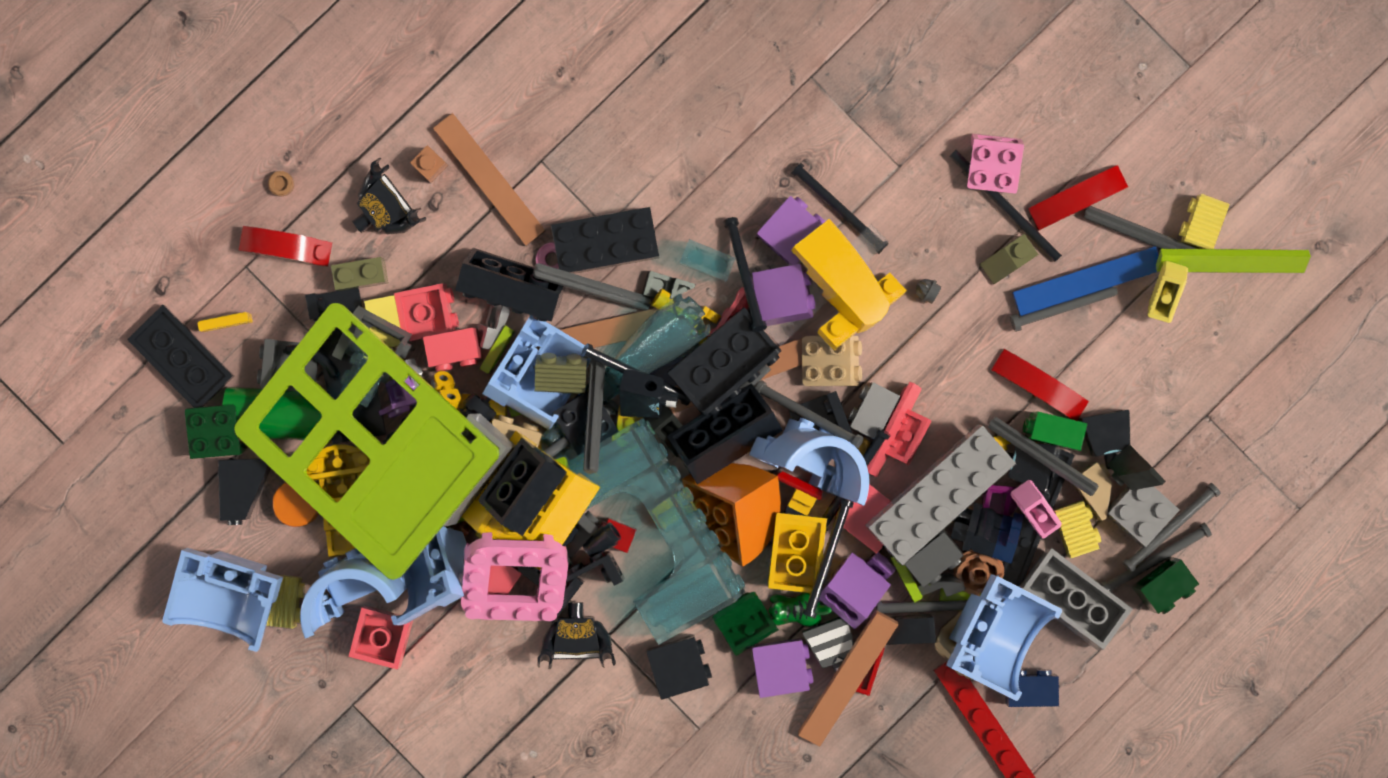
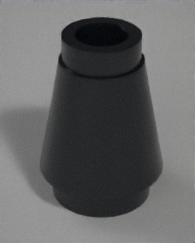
M612 523L602 524L583 544V548L592 557L618 545L621 535Z

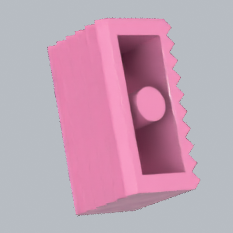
M1027 480L1011 492L1010 495L1041 538H1046L1061 527V521L1031 480Z

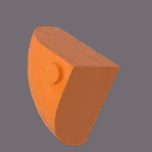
M731 463L699 484L695 482L690 474L682 478L690 508L695 507L701 519L698 521V524L709 539L714 537L722 546L720 551L742 567L754 560L764 550L774 534L776 513H780L781 504L778 476L755 466Z

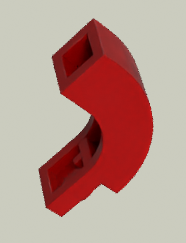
M243 226L238 251L328 267L333 242L282 231Z

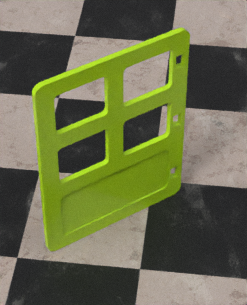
M333 303L327 307L235 424L236 435L379 571L391 580L403 576L499 458V449L491 440L340 303ZM352 323L363 332L358 338L348 330ZM339 328L368 355V360L335 400L305 372V366L334 329ZM386 372L416 399L417 405L387 443L382 444L353 417V411L382 374ZM408 376L419 384L415 390L405 383ZM289 386H293L322 414L320 421L291 457L287 456L259 429V424ZM466 428L477 437L472 443L462 435ZM340 430L369 457L370 463L341 500L336 502L306 471L334 434Z

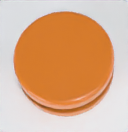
M287 483L281 485L274 494L272 503L274 513L285 525L291 527L304 526L313 522L319 515Z

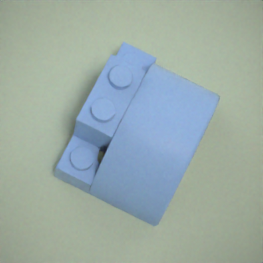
M530 315L482 394L504 407L505 405L511 407L547 430H550L559 417L556 414L552 416V412L564 406L571 393L534 391L536 355L554 353L556 356L561 357L569 354L581 356L585 345L546 321L536 320ZM588 358V359H587V366H586V368H587L588 365L590 364L591 358Z
M801 417L799 421L789 418L783 434L778 438L768 436L767 439L756 438L750 451V456L778 468L780 466L790 471L798 467L812 474L808 484L835 496L863 506L865 505L869 491L868 468L862 454L847 440L834 436L822 428L818 431L813 428V422ZM831 459L834 460L835 467L828 465Z
M443 525L407 569L408 576L412 582L407 588L408 606L402 615L391 616L393 625L407 624L437 606L445 607L464 596L461 585L466 541L462 531L446 528Z
M185 548L181 550L162 622L170 626L190 624L220 630L244 640L249 644L248 650L257 652L261 647L272 603L277 601L283 577L266 572L267 565L229 553L219 551L210 555L191 548Z
M356 548L346 552L347 557L341 560L334 557L323 563L324 567L318 571L320 578L308 589L301 605L300 622L305 639L313 636L314 632L320 626L330 622L331 618L340 617L345 612L342 605L378 590L387 603L396 600L412 583L407 571L398 579H388ZM326 589L331 595L330 597L328 596V594H324Z
M991 574L980 597L971 593L949 639L957 642L946 666L1018 701L1022 694L1018 684L1019 674L1025 655L1039 631L1049 621L1056 618L1059 619L1062 609Z

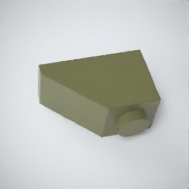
M1023 234L980 263V266L994 285L1039 254L1026 235Z

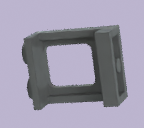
M358 306L352 314L369 329L370 327H376L398 339L400 344L395 353L400 358L403 357L405 359L412 346L408 343L412 334ZM353 323L348 329L357 338L363 333ZM342 333L332 356L341 360L345 354H348L366 363L368 355L348 336ZM385 372L381 382L386 384L391 376Z

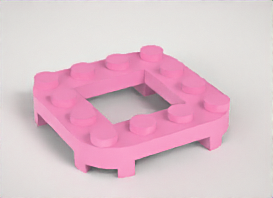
M492 532L482 533L481 539L471 544L467 543L464 548L462 576L464 596L461 597V606L465 611L466 617L468 619L555 620L557 613H559L563 606L568 571L566 546L554 541L553 535L548 534L543 535V541L492 540ZM490 566L541 567L536 596L487 595Z

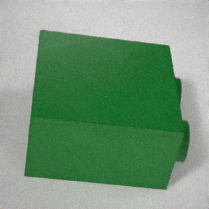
M1036 411L1031 412L1030 418H1025L1022 432L1026 433L1025 436L1033 441L1081 451L1087 423Z

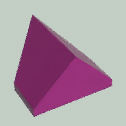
M990 486L983 493L982 508H990L998 514L1011 516L1018 505L1010 494L1017 487Z

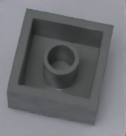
M943 529L912 556L905 565L923 587L927 584L931 586L942 577L940 574L947 568L952 570L959 565L963 554L959 546Z

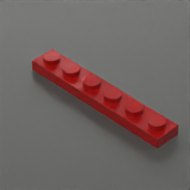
M948 660L935 668L933 671L1004 777L1036 778L971 680L967 679L964 675L960 676L954 669L946 666Z

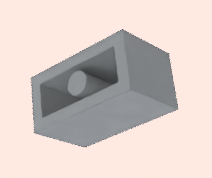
M874 382L870 386L865 385L859 396L862 399L859 408L854 407L847 419L851 422L850 428L874 439L877 435L876 430L878 427L884 428L900 396Z

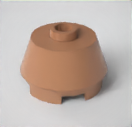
M971 548L970 551L965 550L962 553L963 556L960 558V564L954 568V576L963 582L966 588L964 591L980 596V593H982L991 574L1002 579L1004 576V566L1001 560L976 553Z

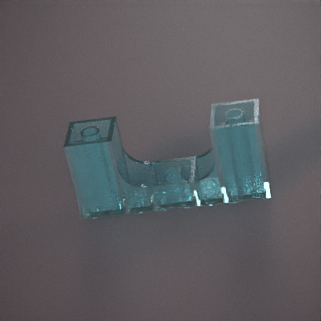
M642 418L600 443L597 473L587 474L583 470L584 453L570 460L568 465L570 470L576 474L581 473L600 486V489L586 510L614 494H632L643 502L671 549L674 557L672 575L646 590L633 601L658 645L736 602L746 591L744 590L745 584L740 575H736L731 568L732 561L727 553H723L718 546L719 539L714 531L708 529L704 513L701 509L695 507L691 491L687 487L684 488L681 483V475L674 465L671 466L668 461L667 450L661 443L658 444L654 437L655 431L650 423Z

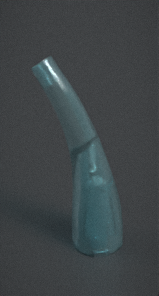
M680 293L647 318L613 358L650 374L675 360L708 336L711 330L710 324L705 326L701 318L705 313L698 303L689 296L683 299ZM606 365L603 405H606L620 394L623 373ZM589 383L586 385L585 393L588 392ZM577 394L574 399L580 397L583 394ZM557 422L554 423L550 430H546L541 435L542 441L548 447L564 437Z

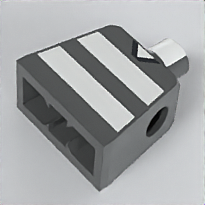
M837 617L802 630L806 641L822 668L832 665L836 673L854 645L850 625L841 617Z

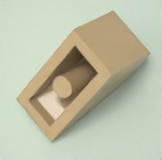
M1092 462L1080 473L1098 484L1099 487L1095 494L1089 496L1076 486L1074 488L1085 503L1089 504L1091 511L1097 519L1103 521L1107 518L1112 486V482L1108 477L1111 474L1103 464L1099 465L1097 462Z

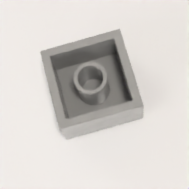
M1127 486L1110 504L1107 516L1140 546L1147 547L1177 514L1179 509L1155 487L1131 490Z

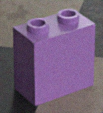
M791 196L756 234L758 238L790 266L796 265L800 261L791 251L792 248L826 222L816 213L812 216L806 210L807 204L799 197L793 199Z
M802 264L752 273L760 312L767 326L813 318L812 310L815 309V300L813 294L810 295L809 291L812 279L806 274L808 270Z
M852 552L826 582L819 600L855 629L867 619L891 584L882 575L870 568L863 559L857 557Z
M801 638L752 646L760 698L810 690L809 684L813 683L811 668L806 669L805 659L810 658L808 644H803Z

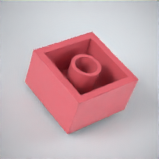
M475 328L423 337L428 367L435 368L436 371L453 370V365L459 363L461 367L478 365L477 360L483 359L478 330Z
M365 605L360 611L348 657L398 670L402 665L413 620L404 625H393L391 616H399L400 614Z

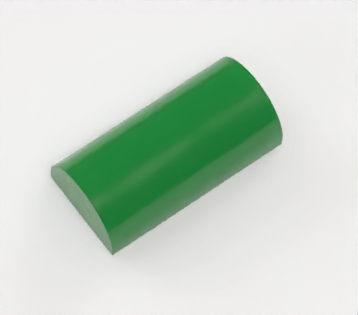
M227 387L222 405L234 404L238 421L263 389ZM286 390L259 424V429L269 439L304 441L320 421L322 414L298 391Z

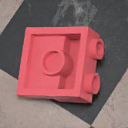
M441 283L394 293L400 327L412 334L409 342L421 340L426 336L456 331L455 328L459 327L457 313H452L450 303L454 302V294L452 288H447V284Z

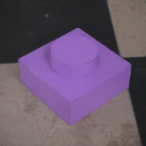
M879 552L866 561V564L876 573L882 575L885 580L896 570L890 561Z

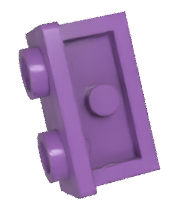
M408 376L405 383L415 390V384ZM392 379L385 384L391 405L380 410L379 414L380 416L387 414L388 418L400 416L410 411L409 406L417 403L416 399Z

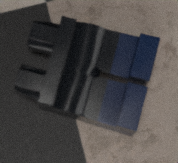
M975 503L973 510L966 508L956 517L951 538L964 542L962 550L970 551L971 548L976 553L1012 563L1022 527L1023 514L1014 512L1013 517L998 514L990 508H981V504Z

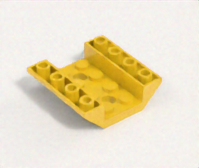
M515 430L510 438V441L517 445L521 438H524L535 447L537 446L535 442ZM555 460L567 473L523 536L501 525L478 501L492 479L462 515V518L481 535L482 533L492 532V540L543 541V535L548 534L553 535L554 541L563 545L595 497L600 486L581 473L576 474Z

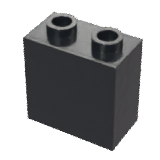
M695 635L655 646L646 651L661 700L709 686L708 679L713 678L709 664H703L701 655L705 654L701 639L696 640Z

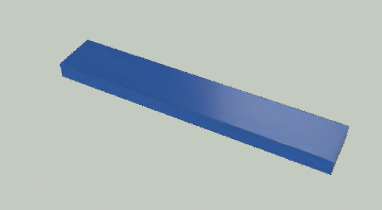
M1156 246L1012 292L1019 316L1156 273V263L1159 256Z

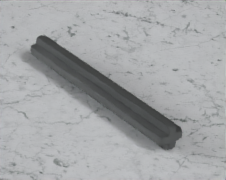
M1093 206L1087 207L1084 212V218L1160 249H1199Z
M537 263L533 269V276L544 281L644 311L648 310L651 305L649 296Z
M593 359L590 360L583 470L587 474L597 473L599 468L605 365Z
M994 417L989 423V429L1089 496H1093L1099 487L1097 483L999 418Z

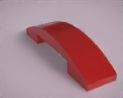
M1116 165L1028 208V211L1039 231L1128 188V185L1119 166Z
M1003 349L991 369L996 374L1016 384L1071 420L1078 421L1089 403L1088 400L1057 379L1006 349Z

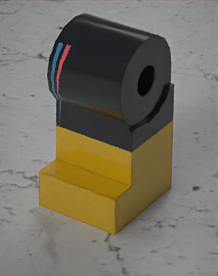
M795 488L783 513L807 516L817 499Z

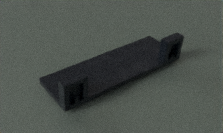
M359 288L305 295L309 319L313 320L314 324L327 307L333 303L344 305L351 313L358 306L363 308ZM335 328L319 348V352L330 359L339 373L338 380L334 381L323 368L327 393L335 400L365 364L348 354H345L341 360L332 356L343 333L339 328ZM377 382L353 411V417L374 437L386 434L383 416L379 414L382 408ZM340 430L332 437L333 444L351 441Z

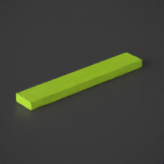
M1161 249L1156 269L1157 272H1160L1163 262L1169 261L1186 266L1188 272L1305 273L1311 255L1309 250Z

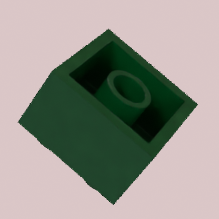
M1171 557L1131 587L1149 611L1157 614L1161 612L1166 614L1175 607L1174 603L1181 597L1187 599L1196 592L1194 588L1199 583L1182 559Z

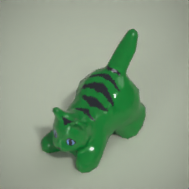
M802 592L797 597L776 594L770 597V602L773 604L769 608V614L773 617L772 619L776 626L798 622L804 626L813 627L820 624V615L829 614L832 609L826 605H820V602H818L815 611L817 614L816 619L810 618L801 613L803 609H806L811 593Z

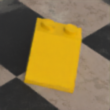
M776 513L767 583L768 588L811 593L823 558L827 518Z

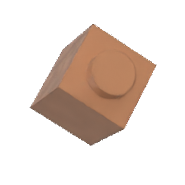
M428 145L410 162L430 183L448 167L447 163Z

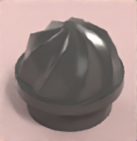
M923 279L917 283L916 295L922 302L925 303L927 301L932 304L941 290V286L936 284V280Z

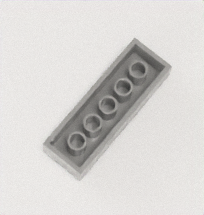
M977 424L865 526L899 564L904 565L1016 463L985 427Z

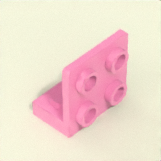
M972 133V154L967 187L970 189L1017 193L1024 150L1022 139Z

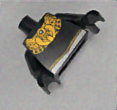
M378 158L371 163L370 171L364 178L358 193L359 200L357 205L363 213L352 222L360 233L371 225L378 232H384L387 235L405 233L416 224L425 222L426 217L419 219L417 213L421 208L412 209L386 174L381 176L382 173L389 169V165L387 164L381 168L379 166L381 158Z
M569 602V617H559L557 622L550 625L543 637L541 654L537 658L538 668H540V663L545 660L549 662L548 669H551L553 660L599 658L603 668H605L604 661L606 659H612V664L615 666L616 660L612 653L611 636L600 621H596L594 616H584L583 602Z

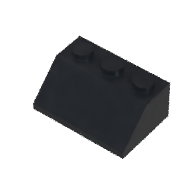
M521 438L478 501L501 525L523 536L567 472L554 459L526 439Z

